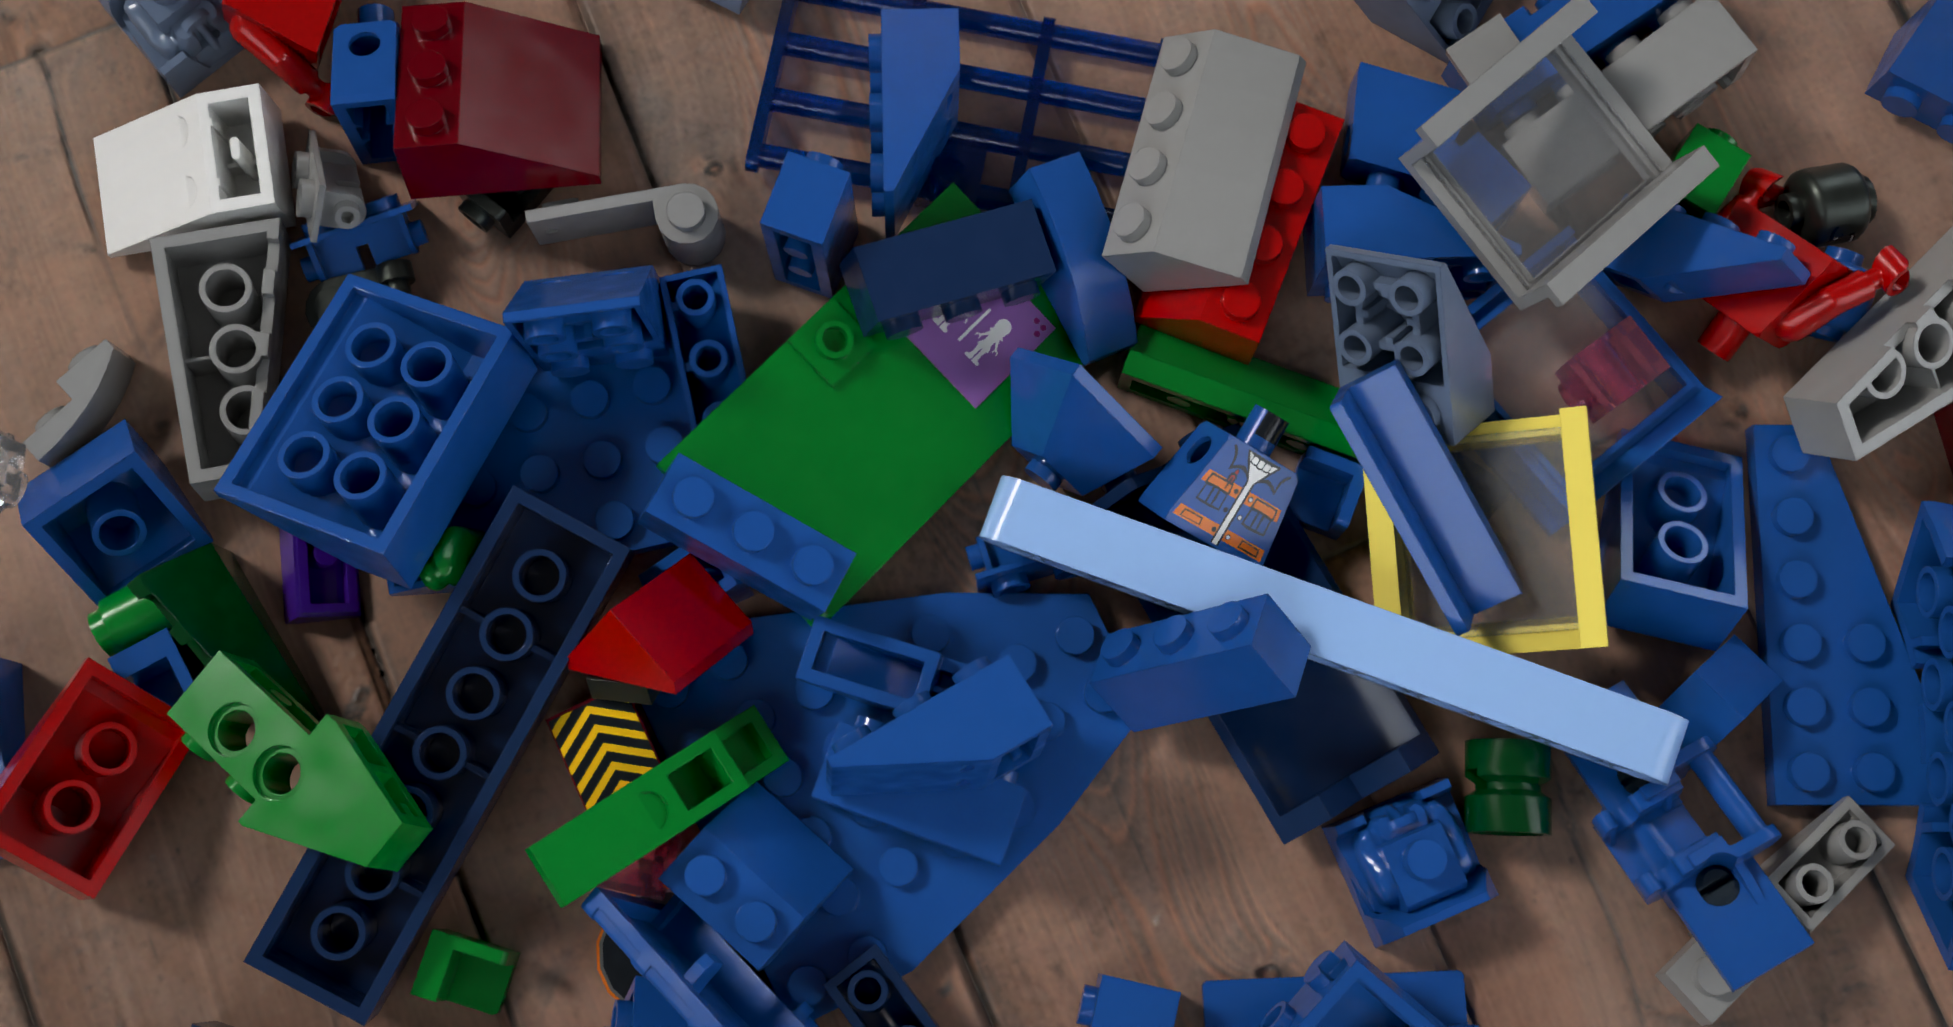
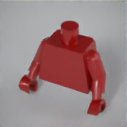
M222 0L223 17L229 23L233 39L273 71L295 92L307 94L309 98L305 105L314 114L321 117L335 115L330 105L331 83H325L318 77V67L342 0Z
M1753 168L1742 179L1739 194L1724 206L1717 215L1735 223L1740 228L1739 232L1756 237L1760 230H1766L1789 240L1796 246L1793 254L1811 272V275L1805 285L1702 298L1719 311L1697 342L1727 362L1732 359L1750 333L1780 349L1787 346L1790 342L1804 339L1843 312L1874 298L1875 292L1879 289H1882L1888 296L1898 295L1908 287L1910 281L1908 259L1893 245H1888L1875 257L1871 269L1865 272L1860 270L1852 271L1759 210L1760 207L1770 206L1775 202L1778 195L1783 194L1784 187L1775 183L1784 176L1764 168Z

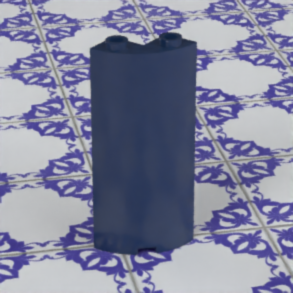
M1239 423L1222 428V430L1236 437L1241 426ZM1194 431L1178 441L1179 447L1185 443ZM1168 462L1140 474H1137L1135 469H1132L1102 485L1101 488L1105 495L1091 504L1214 548L1166 521L1138 501L1143 492ZM1288 505L1263 566L1343 594ZM1138 598L1151 622L1164 620L1174 615H1184ZM1307 659L1295 698L1208 716L1284 845L1329 821L1359 800L1412 772L1440 753L1403 693Z

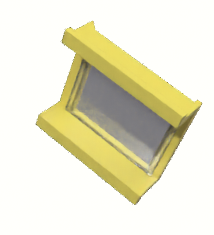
M1587 406L1559 408V415L1482 422L1455 446L1447 445L1523 583L1522 594L1475 614L1470 631L1460 635V637L1507 654L1609 647ZM1363 470L1374 606L1456 635Z

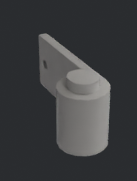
M681 183L579 201L578 198H569L543 203L541 205L542 208L525 211L526 223L539 245L658 225L669 253L677 261L687 265H702L718 256L725 244L726 230L716 201L706 188L696 184Z

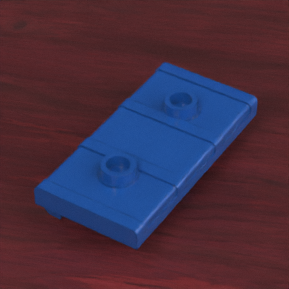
M596 886L582 903L581 908L586 914L600 925L627 955L633 967L653 984L687 1022L688 1027H805L732 947L675 894L664 905Z

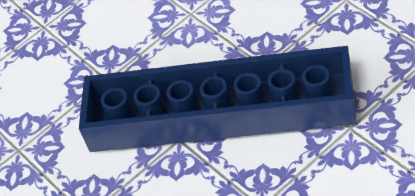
M514 485L512 486L371 735L433 830L398 872L364 867L307 848L243 961L244 963L363 1026L379 1014L568 676L570 670L567 665L569 661L567 656L597 624L635 556V551Z

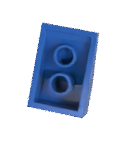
M1620 429L1615 443L1626 435L1629 430ZM1670 440L1606 493L1599 540L1607 626L1717 651L1748 610L1742 457Z

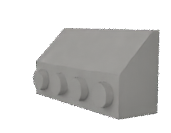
M1216 29L1164 37L1102 257L1143 292L1248 285L1306 61L1298 54Z

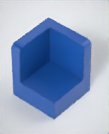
M1308 446L1298 460L1294 471L1298 474V484L1289 506L1302 528L1337 540L1349 527L1364 486L1363 468L1356 462L1322 449Z
M167 627L108 658L114 673L173 707L204 669L200 659L187 643L181 646L169 633L171 629Z

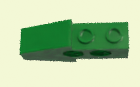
M219 650L167 713L185 731L181 737L185 746L206 761H216L230 774L225 780L227 786L240 798L252 804L238 821L244 827L364 867L396 872L401 869L433 830L369 731L362 724L331 714H326L319 722L254 660ZM254 722L255 734L247 746L246 734L248 728ZM299 763L300 778L297 785L291 790L290 776L294 767Z

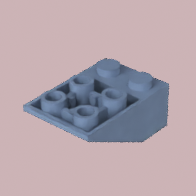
M1330 244L1325 248L1340 387L1399 358L1445 444L1455 446L1495 411L1491 353L1447 264Z

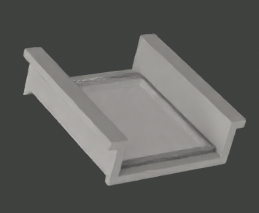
M1570 0L1417 128L1415 131L1422 139L1398 158L1520 311L1547 298L1557 308L1564 305L1720 166L1704 145L1672 162L1586 54L1572 34L1598 13L1589 0Z

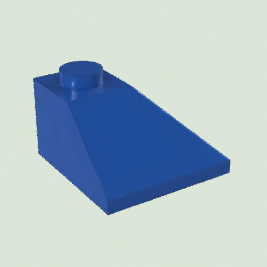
M1020 347L1010 356L1012 446L1029 462L1024 470L1040 486L1052 491H1056L1060 487L1084 496L1155 458L1163 448L1081 364Z

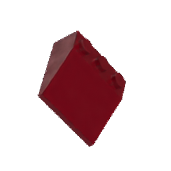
M465 1L402 6L393 150L411 199L601 184L602 43L599 35Z

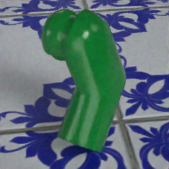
M462 526L446 528L433 550V556L429 557L419 575L424 585L433 591H441L448 584L456 586L486 532Z

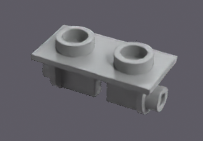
M309 129L306 151H295L291 186L297 189L296 215L297 217L306 218L310 242L317 243L320 226L341 229L357 227L366 217V206L362 190L359 188L360 181L354 158L342 150L320 148L316 131Z

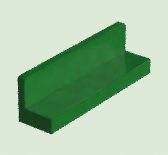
M1140 324L1137 332L1138 343L1128 353L1117 388L1223 427L1239 423L1242 427L1254 405L1257 404L1289 423L1276 446L1303 455L1308 446H1313L1360 464L1330 410V405L1339 390L1338 387L1252 357L1249 365Z

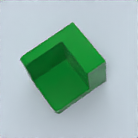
M432 929L410 994L434 1002L450 1001L491 1015L498 1014L502 1010L521 952L449 929Z

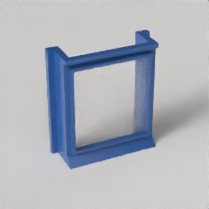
M1569 226L1565 227L1521 263L1532 278L1538 275L1576 241L1572 237L1574 232ZM1603 271L1558 308L1547 298L1520 311L1498 282L1467 306L1491 353L1495 411L1483 422L1559 415V408L1587 406L1596 501L1722 398L1721 395L1708 389L1699 381ZM1562 442L1474 450L1501 481L1510 486L1511 494L1548 537L1569 523Z

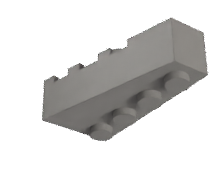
M1953 226L1909 270L1910 281L1908 287L1898 295L1888 296L1885 294L1783 396L1803 453L1858 461L1953 401Z

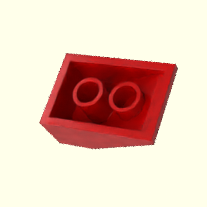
M86 658L0 774V857L78 900L95 899L189 751V748L181 740L185 731L167 714L172 707L91 658Z

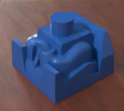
M1436 778L1322 827L1375 948L1408 936L1499 895L1487 868L1480 864L1468 832L1465 831V825L1450 793L1452 785L1448 778Z

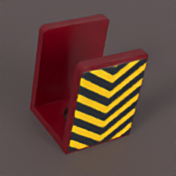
M590 698L545 720L585 810H588L667 760L642 705L638 703Z

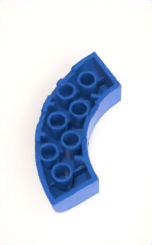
M1921 501L1890 604L1905 641L1911 669H1923L1921 690L1924 703L1918 705L1921 764L1928 765L1926 774L1927 788L1932 803L1919 802L1915 837L1905 878L1948 970H1953V505L1937 501Z

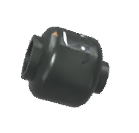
M1841 162L1804 168L1793 172L1784 183V192L1778 195L1774 205V214L1777 222L1812 245L1823 247L1859 239L1867 229L1868 224L1875 218L1877 195L1873 183L1867 176L1862 175L1856 167Z

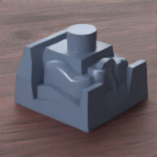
M98 0L110 17L180 98L244 49L242 45L233 39L229 23L224 20L222 0Z

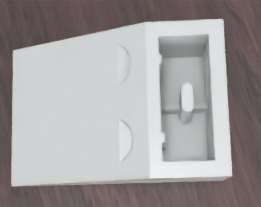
M259 83L197 93L93 138L107 255L110 258L151 251L149 238L277 217L281 218L285 228L296 226L281 110Z

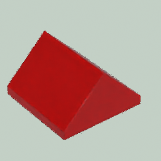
M689 553L610 609L567 656L569 658L567 665L569 670L676 695L753 635V625L751 620L705 568Z

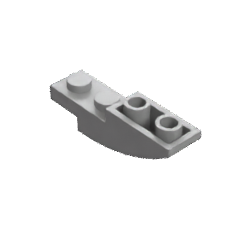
M1846 796L1792 837L1764 861L1760 867L1805 930L1811 933L1887 855L1895 844L1850 796ZM1689 932L1688 935L1691 939L1655 976L1701 1026L1711 1025L1754 981L1732 992L1691 932Z

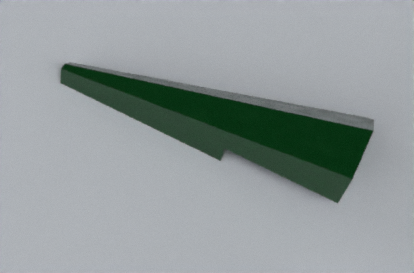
M208 543L140 573L126 584L139 600L144 598L156 605L173 626L169 633L181 646L187 643L205 667L219 650L254 660L319 722L324 718L325 713L231 551L213 543Z

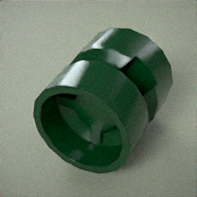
M1484 738L1466 740L1465 777L1475 784V790L1464 796L1465 832H1468V834L1493 836H1551L1552 799L1541 792V785L1552 779L1551 747L1531 739Z

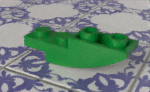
M753 705L526 848L525 852L560 908H563L745 791L752 784L788 762L789 759L759 711Z

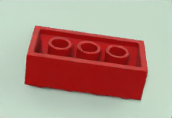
M1296 101L1248 285L1143 292L1134 313L1135 322L1249 365L1260 343L1345 119Z

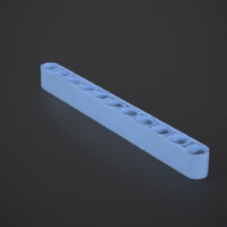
M1001 476L979 534L980 539L1002 549L1182 614L1268 593L1311 645L1307 658L1309 660L1652 783L1668 785L1689 723L1687 719L1667 710L1011 476Z

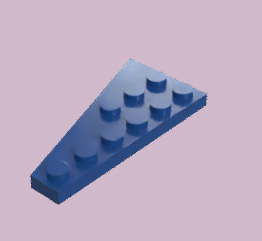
M1752 425L1745 430L1758 657L1783 679L1761 702L1767 806H1832L1846 796H1850L1859 807H1919V802L1932 803L1926 779L1928 765L1921 764L1918 705L1924 703L1921 683L1916 670L1911 669L1907 648L1829 457L1803 453L1793 425Z

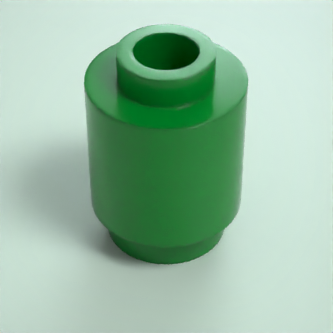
M127 586L99 600L98 609L87 616L93 636L110 657L166 627L173 628L152 601L144 598L139 600Z

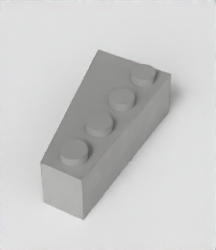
M1678 0L1658 17L1657 21L1661 25L1659 29L1643 41L1636 34L1629 37L1614 48L1605 58L1609 66L1601 71L1653 138L1666 126L1664 120L1672 114L1676 118L1683 119L1704 103L1703 100L1718 88L1715 82H1718L1723 89H1726L1740 79L1758 50L1718 0H1696L1695 2L1692 0ZM1567 85L1563 86L1554 95V99L1558 104L1538 118L1534 112H1530L1512 124L1503 133V137L1507 142L1500 147L1499 155L1531 186L1527 195L1543 215L1607 172L1615 164L1612 158L1620 153Z
M280 217L149 238L189 483L204 501L222 499L213 490L279 385L291 257L289 244L292 242Z

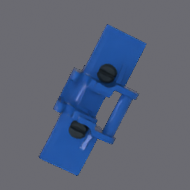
M1624 680L1608 688V690L1638 700ZM1709 736L1702 737L1679 750L1667 786L1645 781L1564 752L1602 806L1601 812L1592 820L1593 828L1647 905L1663 899L1670 910L1674 908L1732 992L1737 991L1813 946L1815 943L1753 858L1777 842L1782 837V834L1774 824L1767 826L1714 755L1713 752H1715L1717 746ZM1690 768L1740 834L1742 840L1729 845L1722 835L1719 836L1717 832L1706 836L1679 798L1684 788L1680 781L1686 776Z

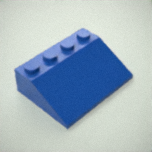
M348 273L213 491L219 497L357 569L412 589L538 369L529 353L506 326Z

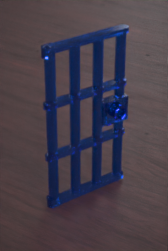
M782 0L746 154L745 171L758 173L760 168L780 171L788 151L805 157L809 152L766 144L773 112L870 130L869 104L779 88L786 56L869 72V46L792 32L799 1L880 17L881 9L959 8L960 32L1038 46L1032 77L960 63L959 89L1027 101L1021 132L958 121L941 154L934 160L932 171L914 202L915 207L926 208L953 182L978 209L989 211L1015 204L1009 190L1026 172L1028 160L1046 163L1076 152H1080L1088 171L1120 177L1125 176L1131 153L1034 135L1039 105H1051L1140 122L1146 98L1047 80L1045 75L1050 50L1052 48L1156 67L1164 38H1161L1160 43L1059 25L1056 24V18L1044 16L1043 21H1037L929 0ZM988 152L1016 157L1009 189L981 184ZM831 156L844 165L845 171L851 172L852 185L871 189L870 163ZM1104 207L1111 223L1115 209Z

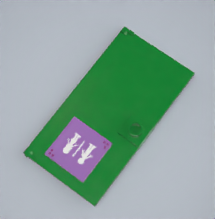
M953 182L898 235L982 212ZM845 285L670 451L656 467L665 474L676 455L681 453L857 553L826 611L819 615L832 619L844 604L1012 436L1010 356L1020 347L1081 365L1082 362L1042 285L1038 287L1040 295L1024 303L1005 307L1002 298L981 304L982 312L962 321L946 323L943 315L923 320V329L895 340H887L884 332L863 337ZM801 616L812 627L814 619L809 620Z

